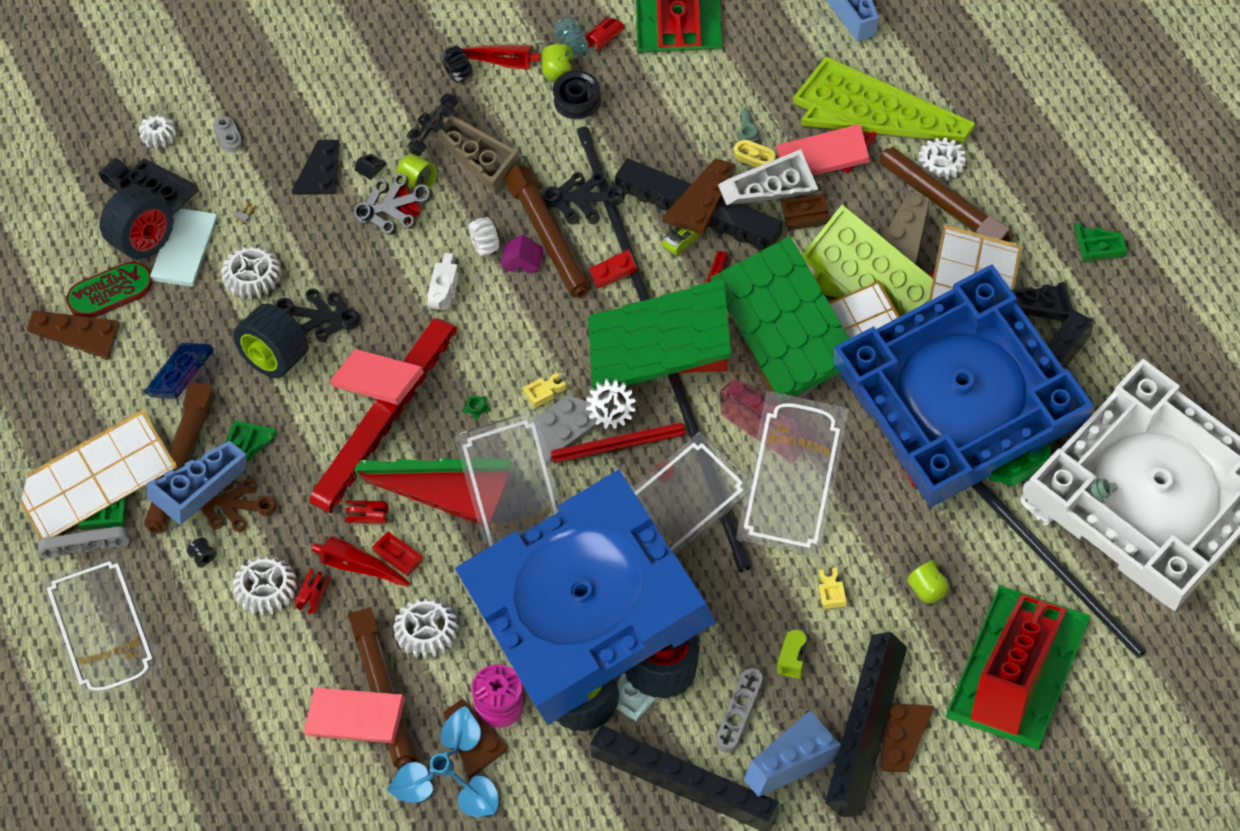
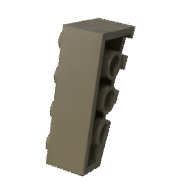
M453 115L445 117L442 121L444 126L437 132L440 143L490 191L497 195L506 185L504 181L505 176L516 164L521 165L518 151Z
M909 191L883 238L918 265L929 213V198Z

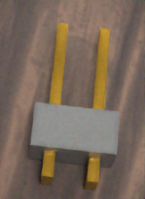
M249 202L242 212L238 211L236 213L235 222L240 220L242 221L241 225L244 222L247 223L250 219L249 215L256 208V205L253 206L248 214H245L244 212L251 204Z

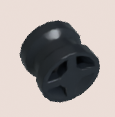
M202 537L191 542L186 550L187 554L194 558V562L198 567L205 566L216 557V551L209 547L207 540Z

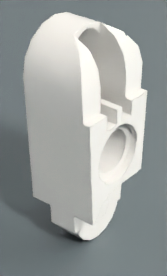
M445 252L442 263L435 262L428 292L429 309L448 310L452 298H455L459 279L458 267L455 264V253Z

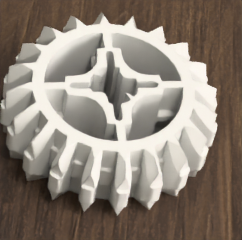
M253 245L248 249L243 246L241 251L235 249L234 255L228 254V260L224 261L221 270L223 284H225L228 292L232 291L234 297L239 295L242 300L246 295H248L250 300H252L253 295H257L260 299L261 293L268 296L269 289L275 291V284H279V277L282 274L281 265L275 253H271L269 248L263 250L261 245L257 249Z
M257 555L254 562L248 559V566L241 565V572H236V579L233 580V593L237 603L242 605L245 611L250 609L253 615L259 610L260 615L264 616L265 610H269V613L273 616L274 608L282 612V604L289 606V599H294V591H297V579L292 567L287 566L285 560L279 561L277 556L270 560L268 555H266L265 559H261ZM281 577L283 583L278 589L276 584L278 583L277 580ZM252 581V590L248 592L246 590L249 582Z
M426 596L424 601L420 602L416 598L415 604L408 602L407 609L401 608L400 615H396V623L393 626L395 639L398 641L401 649L405 648L407 654L413 652L415 658L420 653L423 654L425 659L428 656L427 653H432V656L436 658L437 650L444 654L445 646L451 648L452 641L457 638V616H455L451 607H447L445 601L439 603L437 598L430 602ZM440 619L445 623L442 631L437 626ZM410 623L414 627L412 635L407 632Z

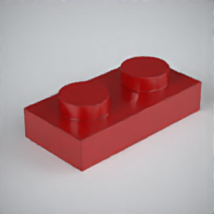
M629 249L589 268L597 288L605 287L638 271Z
M389 531L372 546L374 553L407 577L423 562L422 555Z

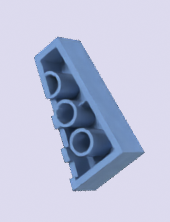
M826 0L857 42L876 35L879 17L872 0Z
M228 441L206 452L204 457L196 461L192 459L185 463L184 467L176 471L171 470L165 473L164 477L156 481L153 479L147 482V498L179 525H182L246 470V453L231 441Z
M810 710L752 760L744 780L756 795L760 797L828 766L833 762L841 745Z

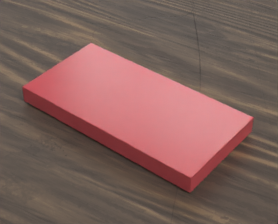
M860 124L776 145L779 158L801 149L812 176L870 162Z
M354 349L329 382L336 388L399 405L424 371L421 366Z
M315 688L303 733L314 737L394 744L405 697L400 694Z

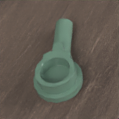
M744 109L741 111L743 125L738 133L739 141L749 140L756 143L760 138V133L754 124L751 123L750 111Z
M1096 478L1093 480V485H1091L1093 496L1100 501L1107 500V497L1111 496L1118 489L1116 483H1110L1105 478Z

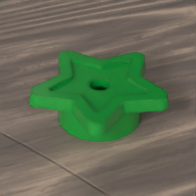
M468 396L467 406L462 409V412L471 413L473 418L477 420L482 413L491 412V409L486 405V396Z

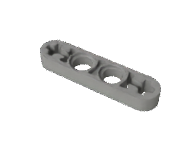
M111 527L45 538L38 542V555L46 559L70 555L71 552L77 551L78 553L89 552L95 548L107 549L125 546L129 543V533L125 527Z
M746 669L737 684L716 737L717 747L722 752H733L739 745L763 684L762 673L757 669ZM755 676L756 681L752 682L751 690L747 689L748 679ZM741 696H746L751 701L747 705H740L737 700ZM737 716L742 719V723L735 726L729 723V719ZM729 731H731V742L727 745L723 744V740L727 739Z

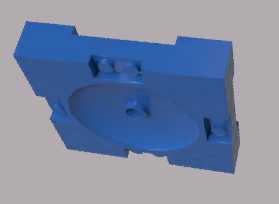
M993 264L953 284V289L893 321L877 329L873 326L834 347L835 367L868 416H872L894 448L895 456L931 508L991 476L993 470L1026 452L1033 453L1082 427L1092 416V402L1068 369L1064 370L1021 310L1017 304V297Z
M619 469L558 505L559 512L523 534L519 535L515 531L455 567V570L547 725L590 700L587 694L670 644L675 648L716 623L706 602Z

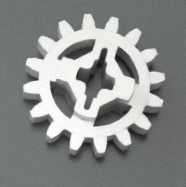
M935 138L934 143L927 141V146H921V152L918 155L919 165L933 176H937V179L940 180L941 177H944L947 181L950 175L956 178L957 172H963V166H965L966 162L965 151H961V144L955 146V140L949 143L947 138H944L943 141Z
M607 378L604 385L597 382V389L590 388V393L593 396L586 397V401L591 403L586 405V410H592L589 418L596 417V425L603 422L605 429H607L609 424H612L613 428L616 429L618 422L624 426V418L630 420L632 418L629 411H635V406L631 405L636 402L635 397H629L632 394V389L625 390L626 383L623 382L621 385H618L617 379H614L613 383H609ZM609 390L606 394L599 395L603 391ZM618 392L624 396L626 402L619 398ZM613 395L614 404L608 412L607 403H609ZM596 406L603 410L604 416L598 412ZM621 412L619 416L613 417L616 413Z

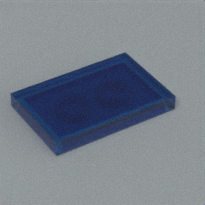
M180 343L146 387L144 393L154 398L177 399L214 351V348L210 344Z

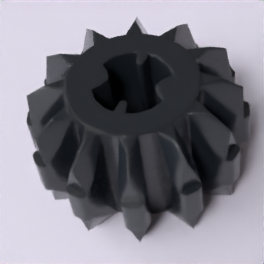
M459 46L449 47L440 54L441 63L450 79L454 82L464 81L473 74L472 65Z

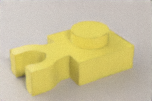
M555 373L547 381L540 378L522 388L526 398L536 408L554 399V393L565 391L566 384L564 381L560 384H555L560 381L559 374Z
M832 568V576L830 577L824 575L823 569L819 570V579L823 583L819 584L823 610L846 606L847 601L843 582H836L838 577L837 568Z

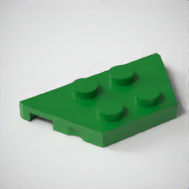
M1051 443L1033 453L1028 451L993 470L991 476L988 477L989 481L1015 486L1030 478L1052 456Z

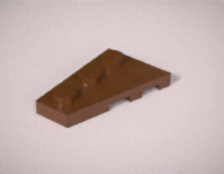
M462 698L444 711L443 714L447 721L454 712L466 706L480 726L481 738L479 743L469 751L458 749L470 779L507 752L508 748Z
M892 703L884 731L882 771L907 773L935 706Z

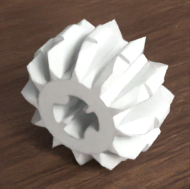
M159 114L156 117L149 115V120H142V125L139 126L141 141L148 148L154 145V148L157 150L159 145H162L166 149V142L173 144V138L176 137L174 123L172 120H169L167 115L163 117Z
M488 217L476 219L469 224L472 245L480 256L492 254V252L499 249L496 227H494L493 222Z

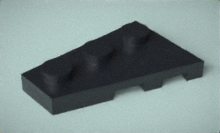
M339 140L317 141L292 189V195L336 194L340 150Z
M1060 282L1056 286L1046 284L1037 289L1026 287L1012 290L1017 297V304L1025 315L1066 321L1073 311L1065 282Z

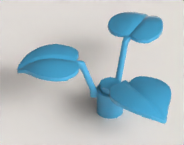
M464 706L449 717L441 730L440 737L443 746L454 749L449 752L445 751L443 754H435L431 758L429 776L428 769L421 763L412 762L404 765L387 788L390 794L405 802H423L433 793V786L429 780L434 778L435 773L441 777L451 775L465 787L459 793L458 804L466 815L484 817L494 815L497 812L499 796L492 781L484 776L477 775L471 779L468 785L453 772L454 763L449 756L456 754L458 749L463 751L473 749L481 738V729L470 710Z

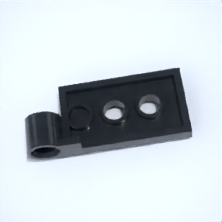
M114 158L98 173L102 182L117 192L131 185H138L147 189L168 203L173 211V215L199 191L196 184L145 158L130 171L121 160Z

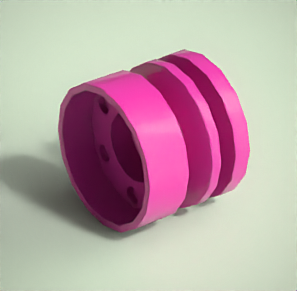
M494 664L484 667L476 674L472 680L471 687L474 709L486 725L502 728L512 725L519 720L524 712L525 700L523 685L515 670L506 665Z

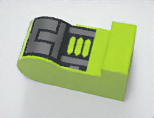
M675 227L663 239L662 247L679 256L702 234Z
M791 630L787 633L777 663V674L801 679L803 661H799V659L806 651V635L802 631Z

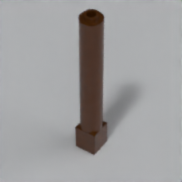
M895 147L887 148L882 152L880 156L882 166L923 196L928 197L930 201L979 237L1007 245L1013 239L1014 234L1009 228L991 215H987Z
M516 164L504 178L513 198L520 200L570 295L577 298L584 297L590 290V284L539 191L542 187L532 168Z
M195 382L189 383L182 403L184 410L169 450V455L177 466L173 471L184 467L185 463L191 460L204 419L208 418L215 398L212 385ZM151 502L144 524L150 532L159 534L167 530L171 517Z
M371 607L348 613L351 630L371 692L397 694ZM403 712L401 713L395 743H387L393 765L400 769L404 765L416 762L417 760Z

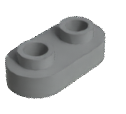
M226 116L217 118L213 123V129L221 148L226 152L239 150L242 146V140L234 121Z

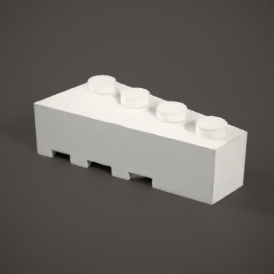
M801 149L729 178L718 185L727 205L805 196L818 190Z

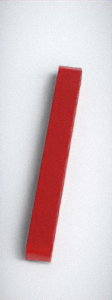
M437 317L430 322L403 361L421 366L424 373L399 405L376 399L313 489L309 499L311 505L329 513L333 512L332 509L335 504L338 505L344 497L346 488L350 487L357 478L354 471L357 463L361 460H369V455L378 448L383 435L386 436L393 426L391 424L394 419H398L405 409L403 407L406 402H410L416 393L415 389L417 386H421L428 376L426 373L435 366L439 360L438 356L440 353H444L451 343L449 340L457 332L456 325Z

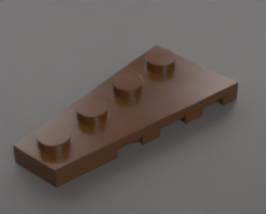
M715 158L662 217L663 223L704 235L723 197L718 185L732 178L736 170V164Z
M33 310L27 330L35 335L61 342L71 348L75 347L83 350L85 353L94 354L108 360L120 324L117 320Z

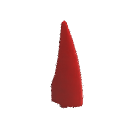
M485 45L462 48L468 59L493 63L507 68L529 69L531 61H541V54L533 53L534 47L532 45Z
M331 536L324 545L314 543L311 551L321 555V563L340 570L375 576L398 585L409 586L408 581L381 560L340 538Z

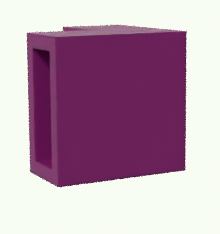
M522 234L505 244L501 267L508 271H515L521 268L527 273H534L539 270L543 247Z

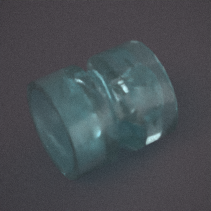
M566 17L554 25L553 34L557 42L572 47L573 56L586 51L588 41L575 18Z

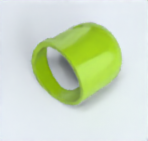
M554 44L542 50V73L545 78L555 82L564 73L572 71V65L569 62L573 59V48L568 45Z
M409 154L404 156L399 162L397 174L402 173L409 178L408 186L414 190L417 178L426 166L431 170L429 179L426 182V186L429 188L436 181L437 169L435 165L416 154Z
M935 559L915 569L907 578L908 584L918 598L927 604L940 601L946 596L950 587L947 578L939 573V565Z

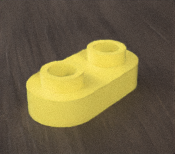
M749 140L739 141L734 147L735 158L753 167H759L775 160V153L772 149Z

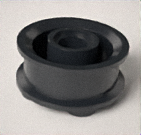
M584 71L564 73L557 78L553 85L555 109L559 114L569 119H583L591 116L598 110L601 102L599 82L593 75Z

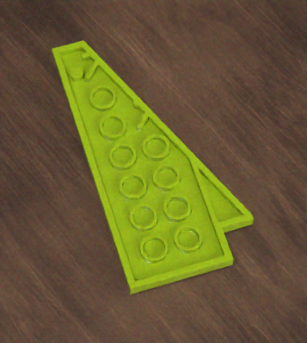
M825 57L793 97L794 104L808 110L801 119V125L842 129L860 124L863 133L874 131L877 134L933 140L935 138L939 140L947 138V141L955 140V142L962 143L967 140L975 129V123L829 57Z
M843 204L802 254L804 260L817 270L813 276L825 295L841 298L880 281L899 316L928 302L933 278Z

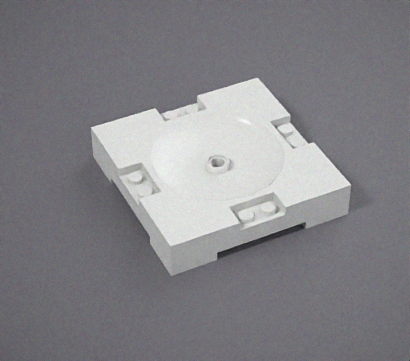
M1142 359L1061 449H1058L1030 478L1024 497L1079 540L1082 536L1117 562L1119 564L1118 570L1160 602L1176 611L1240 537V436L1179 392L1180 386ZM1105 478L1110 483H1116L1118 489L1111 496L1107 497V500L1100 501L1093 496L1091 485H1093L1094 479Z

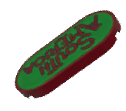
M127 262L84 279L73 285L68 291L66 298L68 308L76 316L95 318L134 302L149 292L153 282L150 276L151 272L141 263Z

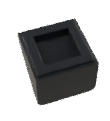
M368 154L357 158L354 170L371 180L387 163L373 154Z

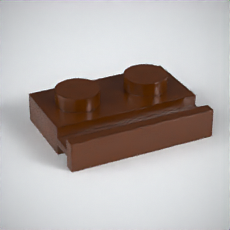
M824 193L781 200V208L787 225V231L825 225L831 219Z

